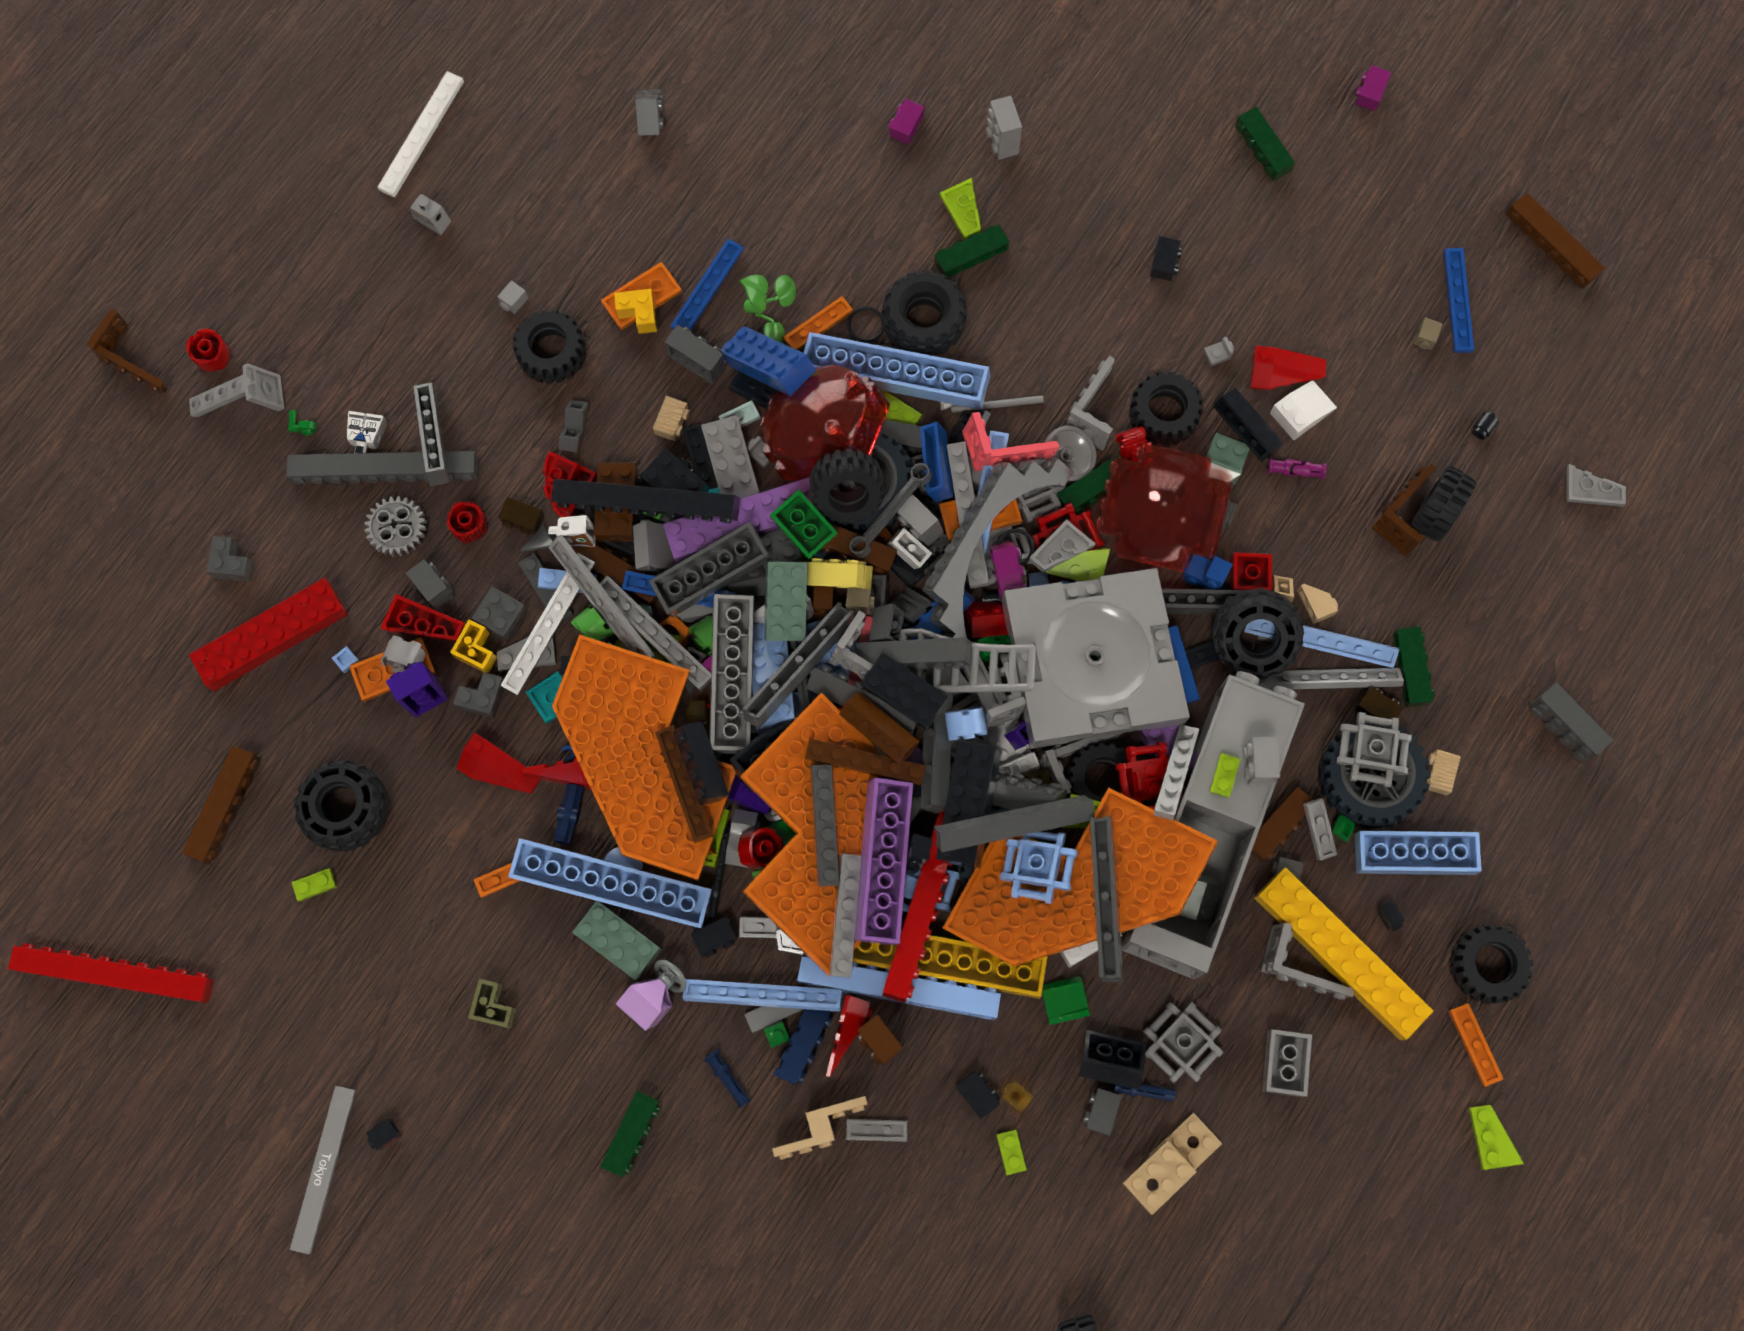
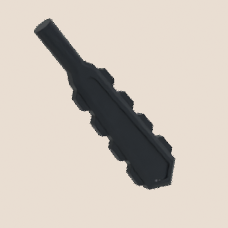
M726 827L722 834L708 913L709 917L716 918L730 827Z

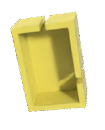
M812 558L811 562H806L808 586L871 589L873 566H867L866 562L858 560L841 561L838 559L823 560Z

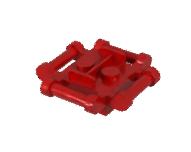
M1070 502L1059 510L1043 517L1038 516L1035 518L1040 529L1039 533L1031 536L1034 541L1035 550L1041 546L1040 538L1045 542L1064 522L1048 529L1046 523L1066 514L1069 517L1068 521L1083 534L1084 532L1079 521L1084 520L1095 543V546L1089 550H1095L1105 545L1103 540H1100L1092 522L1090 510L1076 516Z
M1164 741L1157 742L1154 745L1128 746L1126 748L1127 762L1115 764L1116 770L1119 772L1122 795L1143 804L1142 801L1157 799L1159 797L1168 767L1167 763L1170 760V756H1166L1167 746ZM1157 752V758L1136 761L1137 755ZM1185 788L1182 789L1181 795L1185 793ZM1150 805L1147 807L1155 810L1156 805Z

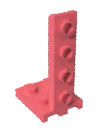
M980 412L972 413L962 431L974 471H982L984 466H995L997 463L1009 462L1010 464H1015L1024 460L1050 459L1054 457L1060 448L1058 442L1051 441L991 450L990 437L986 434L985 421L981 418Z

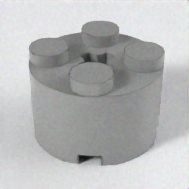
M392 636L380 663L385 668L387 665L391 666V671L395 673L403 672L412 663H423L426 653L421 649L422 645L416 641L409 643L401 637Z

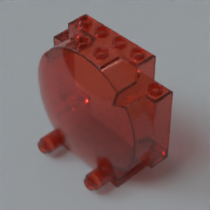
M838 365L815 367L816 371L791 396L781 391L772 396L760 424L766 442L762 453L771 463H776L774 469L782 479H810L812 468L816 466V463L821 458L824 459V456L828 453H835L834 451L860 450L863 451L864 455L865 453L871 455L890 403L870 377H860L857 372Z
M1142 443L1136 452L1138 462L1116 457L1114 461H1111L1109 472L1112 473L1110 480L1108 479L1105 485L1107 494L1101 503L1103 512L1102 516L1097 520L1096 528H1099L1098 533L1120 537L1114 547L1117 557L1186 572L1190 554L1207 558H1214L1216 556L1233 483L1208 478L1212 458Z

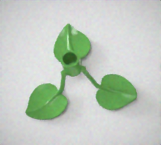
M762 275L745 277L740 281L748 297L744 302L745 311L748 314L755 313L756 317L769 321L770 323H766L764 326V335L784 344L785 330L780 322L774 323L773 319L761 313L766 309L767 302L778 299L782 307L790 306L796 296L794 281L787 275L779 276L774 284V291L777 296L765 299L767 298L766 293L768 291V282Z

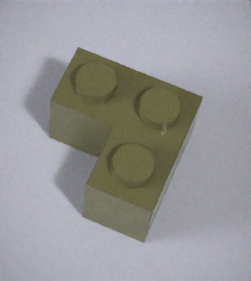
M479 979L468 1018L512 1029L517 1009L498 1004L503 985Z

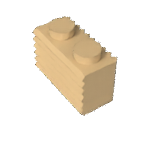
M666 396L653 426L654 434L676 441L677 436L680 437L683 432V421L687 420L690 414L688 404Z
M1438 749L1429 755L1430 764L1428 765H1430L1429 771H1431V777L1427 779V784H1430L1429 791L1445 796L1452 793L1461 756Z

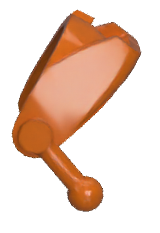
M669 616L659 623L661 627L665 625L674 626L680 635L679 644L684 648L686 647L690 633L688 627L676 616Z

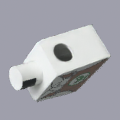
M587 515L561 517L558 519L557 526H549L548 533L550 538L562 535L570 546L595 547L594 525Z

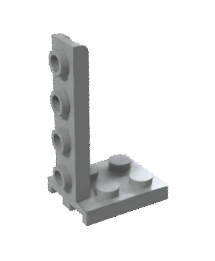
M1110 355L1106 361L1102 360L1097 375L1093 374L1088 382L1090 384L1089 387L1084 388L1080 393L1079 397L1081 399L1079 402L1075 401L1072 405L1070 417L1066 425L1083 430L1092 439L1095 447L1104 451L1108 444L1113 428L1107 423L1095 419L1090 413L1084 412V410L1112 369L1115 360Z
M247 363L242 366L243 375L190 398L191 416L199 417L246 396L247 401L281 411L284 409L281 376Z
M859 611L836 645L837 648L834 650L829 663L834 666L840 663L843 668L855 672L861 679H864L873 664L850 651L854 641L856 642L865 625L863 620L866 614Z
M979 656L978 684H988L989 674ZM971 665L964 666L963 670L970 683ZM974 692L980 705L983 707L987 730L994 726H1002L1009 720H1017L1027 704L1024 696L1018 699L1017 697L1010 698L1003 704L998 692Z
M1122 733L1073 740L1069 742V745L1062 747V744L1052 747L1051 750L1045 751V754L1041 756L1042 759L1038 760L1047 783L1060 784L1062 788L1068 789L1067 797L1071 793V784L1067 778L1065 779L1063 765L1058 760L1078 753L1089 744L1093 743L1096 745L1098 742L1104 741L1106 743L1114 740Z
M1281 923L1272 926L1261 972L1277 975L1276 978L1288 982L1289 979L1296 981L1295 985L1300 987H1314V991L1326 994V992L1332 993L1334 998L1340 1000L1353 997L1354 991L1352 988L1282 966L1288 954L1286 950L1287 943L1291 941L1293 935L1291 931L1292 925Z

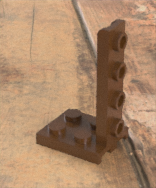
M111 308L86 345L91 348L90 350L103 363L107 365L111 363L116 366L115 369L119 372L131 374V378L135 381L147 383V387L155 392L159 390L165 393L167 387L163 384L162 380L111 352L115 348L118 338L127 329V323L117 311Z
M1431 463L1426 468L1422 466L1415 474L1417 478L1415 480L1411 478L1404 486L1406 490L1404 492L1399 491L1393 498L1395 502L1392 505L1388 503L1381 511L1383 515L1372 527L1374 531L1406 558L1424 537L1395 513L1435 470V466Z

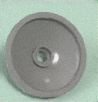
M1062 426L1048 435L1045 442L1056 441L1060 447L1054 457L1050 459L1058 458L1073 471L1068 481H1078L1093 470L1096 463V448L1087 433L1074 426Z

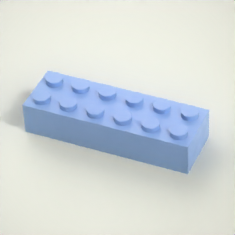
M764 623L753 624V696L789 657L788 641H766L764 639ZM793 692L760 729L756 727L757 735L795 719Z
M1359 831L1354 834L1356 874L1476 875L1482 872L1479 832Z

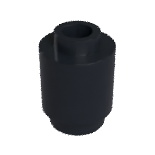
M1490 411L1483 412L1474 424L1472 434L1480 440L1488 438L1499 423L1497 415Z
M1388 901L1377 907L1378 915L1387 930L1392 929L1394 932L1403 927L1402 923L1405 919L1396 904Z

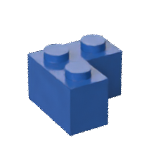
M1195 553L1182 578L1186 579V582L1191 585L1202 587L1203 590H1220L1233 564L1217 556L1211 561Z

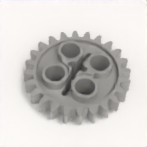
M400 496L397 497L396 501L390 497L389 502L382 499V505L376 503L377 509H370L373 514L366 515L370 521L364 522L369 527L364 531L366 534H369L366 538L368 541H371L372 547L376 546L375 549L378 552L382 550L384 555H387L389 552L392 557H394L395 552L399 556H402V551L409 554L408 548L410 547L416 550L414 544L421 545L419 537L425 538L422 531H427V528L423 526L427 521L423 518L425 514L420 512L421 508L415 506L414 501L409 503L406 497L402 501ZM403 513H408L407 517L400 519ZM389 516L386 522H382L384 517ZM410 530L408 536H403L405 531ZM387 534H391L388 540H384Z

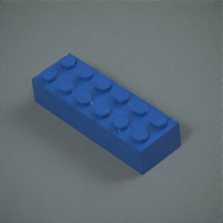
M745 326L739 329L736 335L726 342L721 349L724 359L730 367L789 396L816 371V368L806 354Z

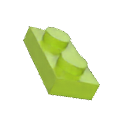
M1223 753L1220 754L1209 793L1225 798L1230 797L1241 759Z
M330 868L291 882L299 902L337 888Z
M1017 1130L997 1134L1006 1175L1027 1171Z

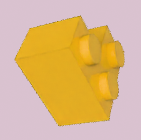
M651 289L614 293L616 312L619 319L635 317L639 334L657 332L654 298Z
M468 620L450 652L452 656L488 674L497 660L493 652L483 648L490 634L486 627Z

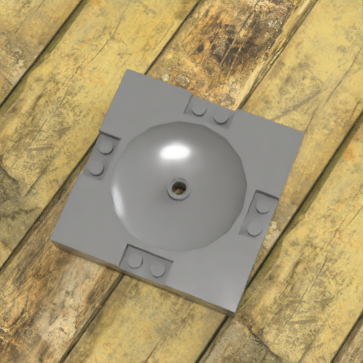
M1157 568L1100 576L1099 579L1068 584L1060 582L1004 591L1001 602L1011 645L1034 644L1036 646L1034 689L1032 691H1020L1021 697L1024 696L1027 702L1023 714L1030 749L1145 729L1147 731L1179 726L1180 724L1184 725L1190 716L1178 661H1175L1168 630L1169 621ZM1028 652L1017 653L1016 672L1019 683H1026ZM1090 655H1095L1098 661L1091 660Z

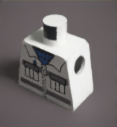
M354 411L348 412L347 440L352 446H356L354 454L366 453L367 448H378L388 424L384 416Z

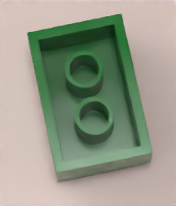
M797 490L769 516L807 561L838 534L800 490Z

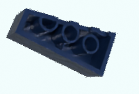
M805 1009L797 1025L798 1029L793 1033L789 1047L781 1057L780 1066L775 1069L773 1075L795 1086L798 1083H803L807 1075L804 1070L807 1064H812L816 1056L813 1051L816 1045L820 1047L825 1037L822 1035L825 1027L829 1028L833 1017L830 1016L831 1011Z

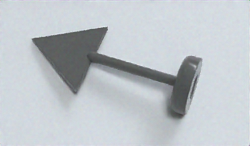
M587 507L586 510H583L584 513L578 516L587 515L594 524L595 515L591 508ZM544 525L525 544L521 552L548 548L553 541L549 537V533Z

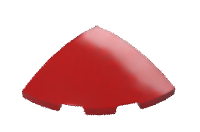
M548 451L543 467V474L545 475L543 489L546 498L550 502L554 479L597 483L596 472ZM551 502L554 507L552 509L560 517L577 516L581 511L569 505V508L557 507L556 503Z

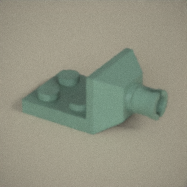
M1215 433L1201 469L1203 477L1209 483L1205 493L1212 494L1214 490L1213 495L1220 497L1222 488L1226 489L1237 483L1250 449L1245 443Z

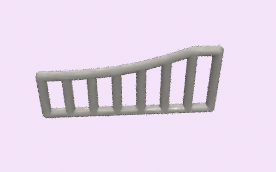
M922 628L902 629L900 631V641L907 640L911 636H918V640L950 638ZM972 642L970 684L959 685L960 669L952 667L951 685H941L942 669H934L932 686L943 693L1032 691L1035 681L1036 646L1034 644L1002 645ZM980 651L990 652L988 684H978ZM998 652L1009 653L1007 684H996ZM1028 652L1026 683H1015L1017 653ZM915 669V674L923 679V670Z

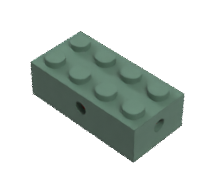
M765 561L764 639L766 641L805 640L806 562Z
M598 901L594 903L572 932L637 982L662 951L660 947Z

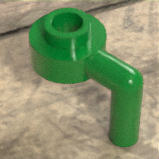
M289 411V432H301L302 435L311 436L317 431V423L313 421H298L296 425L297 411Z

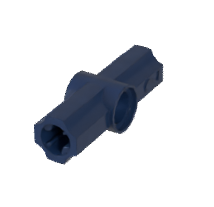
M575 784L566 785L563 802L560 804L557 812L558 823L553 841L571 845L575 824L578 823L580 818V803L584 787Z

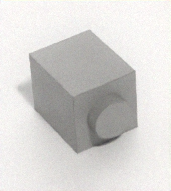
M512 280L497 296L500 301V307L506 312L511 311L513 314L529 299L526 291Z

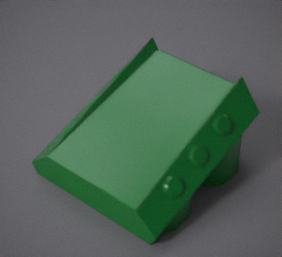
M1080 976L1043 985L1042 996L1049 1025L1090 1016Z

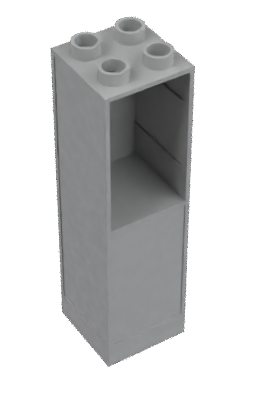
M1242 671L1237 672L1236 676L1229 675L1216 692L1195 748L1199 755L1187 788H1185V793L1180 796L1174 820L1218 841L1201 874L1212 876L1224 885L1213 922L1179 915L1127 931L1121 945V950L1193 980L1208 972L1276 782L1272 785H1248V779L1244 778V768L1247 767L1246 759H1243V747H1246L1245 745L1253 737H1278L1279 768L1281 771L1305 705L1295 700L1297 693L1282 686H1275L1273 691L1258 686L1260 681L1258 677ZM1221 753L1241 759L1229 798L1209 793Z

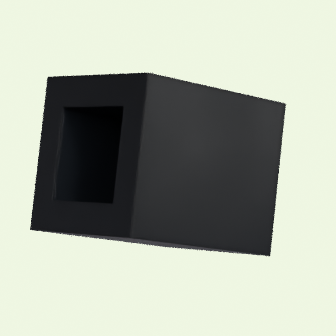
M385 1119L366 1132L369 1137L367 1142L372 1149L376 1148V1150H383L402 1136L392 1119Z

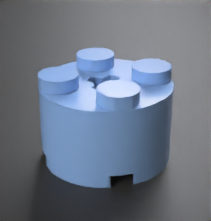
M982 706L945 712L949 741L960 739V736L963 739L975 738V734L976 736L988 734Z

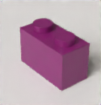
M1373 65L1370 66L1368 72L1364 71L1361 82L1364 83L1362 86H1358L1355 94L1358 98L1355 104L1376 111L1391 72Z
M905 98L904 102L897 107L896 117L892 118L889 122L890 137L909 145L924 117L925 107Z

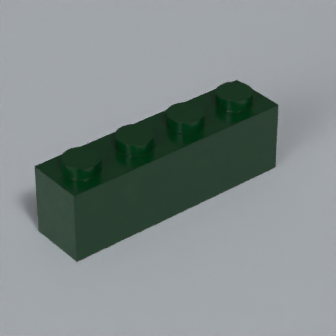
M1257 106L1239 115L1235 124L1236 130L1239 134H1242L1246 145L1253 150L1256 160L1261 162L1265 173L1275 181L1292 172L1295 161Z
M1000 224L989 226L979 234L974 233L964 241H957L951 247L937 251L934 256V263L939 272L947 276L948 279L1009 249V240Z
M1118 454L1057 493L1061 507L1063 508L1065 504L1070 502L1077 516L1087 505L1092 506L1097 503L1099 497L1103 495L1108 496L1118 485L1123 486L1128 483L1132 471Z
M1420 627L1397 629L1393 633L1395 647L1399 649L1397 663L1404 680L1402 691L1405 708L1427 706L1433 702L1435 692L1430 685L1431 671L1427 668L1428 653L1424 651V633L1421 632Z
M636 1091L600 1165L601 1168L620 1177L630 1174L634 1166L631 1162L634 1156H638L643 1148V1144H641L643 1137H648L652 1129L650 1123L653 1117L657 1118L661 1110L659 1106L660 1101L640 1091Z

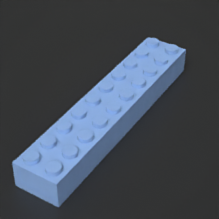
M811 332L809 333L804 354L807 355L816 368V371L811 375L812 377L982 410L991 377L990 369L987 366Z
M520 838L508 876L509 878L698 928H703L713 891L711 888Z
M808 956L801 959L797 979L799 984L827 989H842L846 993L903 1003L882 996L890 969L882 972L878 971V967L866 965V968L858 967V963L852 962L851 978L828 977ZM926 976L925 979L913 978L911 986L914 987L911 999L907 998L905 1004L990 1020L997 1019L1001 994L997 993V989L985 987L984 990H978L977 986L972 984H965L962 987L957 986V982L945 980V983L937 982L938 978Z

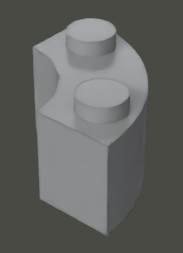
M735 809L726 849L725 864L746 867L739 860V838L750 830L760 829L761 822L757 821L758 813Z

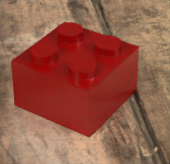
M1234 552L1230 558V563L1233 564L1230 569V590L1265 588V590L1272 591V554Z

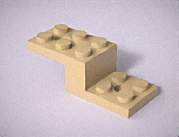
M866 1097L807 1112L806 1116L812 1138L773 1148L774 1157L779 1156L780 1160L793 1157L792 1152L799 1151L800 1154L811 1152L813 1146L819 1145L820 1149L831 1146V1141H834L835 1137L829 1116L832 1115L835 1119L845 1116V1111L852 1110L853 1113L865 1110L864 1106L868 1105Z
M1192 1113L1149 1154L1150 1157L1123 1184L1142 1206L1153 1215L1196 1173L1195 1169L1222 1143ZM1194 1136L1197 1138L1198 1145L1196 1148L1188 1146L1187 1140L1189 1137ZM1149 1179L1157 1181L1158 1186L1156 1190H1148L1146 1183Z

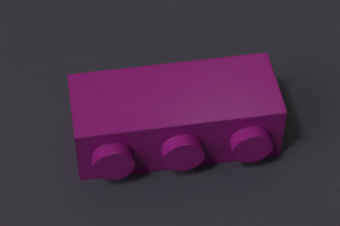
M1012 541L990 546L989 550L1001 601L1004 591L1026 588L1027 586L1025 582H1022L1021 576L1024 575L1022 565L1018 563V558L1020 557L1018 546H1015Z

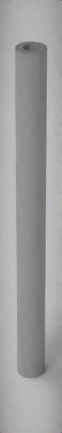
M1042 395L987 401L983 403L982 410L1044 403ZM951 405L952 413L963 412L966 410H979L959 405Z

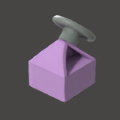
M659 960L655 963L654 971L657 979L642 980L630 985L616 1003L645 1031L658 1025L671 1009L672 1004L668 989L681 993L687 986L683 973L678 967L667 960ZM675 982H677V983L681 984V986H680V987H677V986H674L673 984H674Z

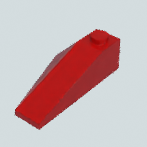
M1256 346L1252 353L1250 389L1272 390L1275 387H1286L1294 383H1304L1326 377V359L1267 346Z
M474 733L464 747L456 768L473 780L529 794L533 793L541 779L523 776L522 768H526V766L476 733Z
M574 758L573 763L557 761L551 767H549V764H541L522 768V774L525 777L566 785L575 784L591 790L577 758Z
M846 995L840 1017V1026L836 1033L835 1045L832 1049L826 1073L827 1077L832 1076L857 1037L858 1029L865 1024L866 1019L870 1020L873 1008L869 1007L870 1002Z

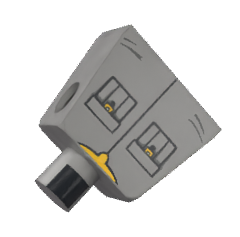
M423 194L418 196L410 208L413 219L439 235H442L451 223L443 207Z

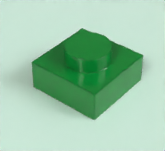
M1339 815L1332 833L1341 841L1348 842L1355 824L1346 816Z
M782 1020L764 1027L771 1048L790 1040Z

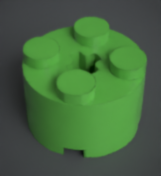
M592 604L571 621L573 626L578 631L580 630L583 636L598 641L615 635Z
M713 615L706 616L688 628L690 635L694 633L695 638L693 641L699 651L705 654V656L708 655V657L712 654Z

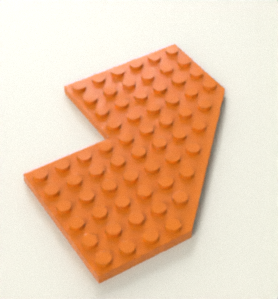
M579 634L552 708L623 856L699 881L714 837L694 843L655 734L656 731L671 726L690 670ZM717 760L727 790L730 793L736 777L735 770L732 765ZM728 796L719 802L703 805L713 836H715Z
M820 693L740 776L796 833L742 892L830 977L837 886L818 887L810 766L828 764L804 758L809 738L877 754V748L861 732L839 715L840 711ZM832 766L839 871L840 854L861 856L868 781L878 778V776ZM854 941L853 951L861 943V941Z
M1108 788L1094 813V817L1106 818V816H1111L1113 819L1120 933L1180 915L1218 841L1176 820L1173 821L1154 816L1153 809ZM1090 823L1075 848L1078 854L1073 864L1070 880L1071 890L1055 889L1052 904L1045 903L1043 900L1025 897L1013 898L1011 896L1013 881L1008 882L999 879L1000 873L1003 872L1007 854V839L997 840L989 843L982 857L981 868L974 870L943 927L944 930L1013 967L1097 941ZM1021 835V836H1016V837H1011V838H1007V839H1013V840H1019V841H1020V839L1023 838V835ZM1018 848L1015 849L1011 874L1014 872ZM1061 855V865L1056 881L1062 882L1067 856ZM1021 883L1020 887L1021 889L1044 893L1047 891V887Z

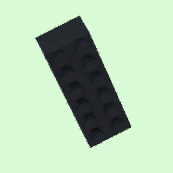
M958 741L942 825L991 814L1002 751L997 746ZM985 843L941 852L938 848L936 859L942 863L981 868Z

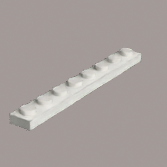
M448 71L446 72L378 185L379 191L396 197L464 83L463 78Z
M578 553L577 555L581 558L582 562L591 571L595 562ZM566 572L501 683L502 687L516 695H519L580 590L568 572Z

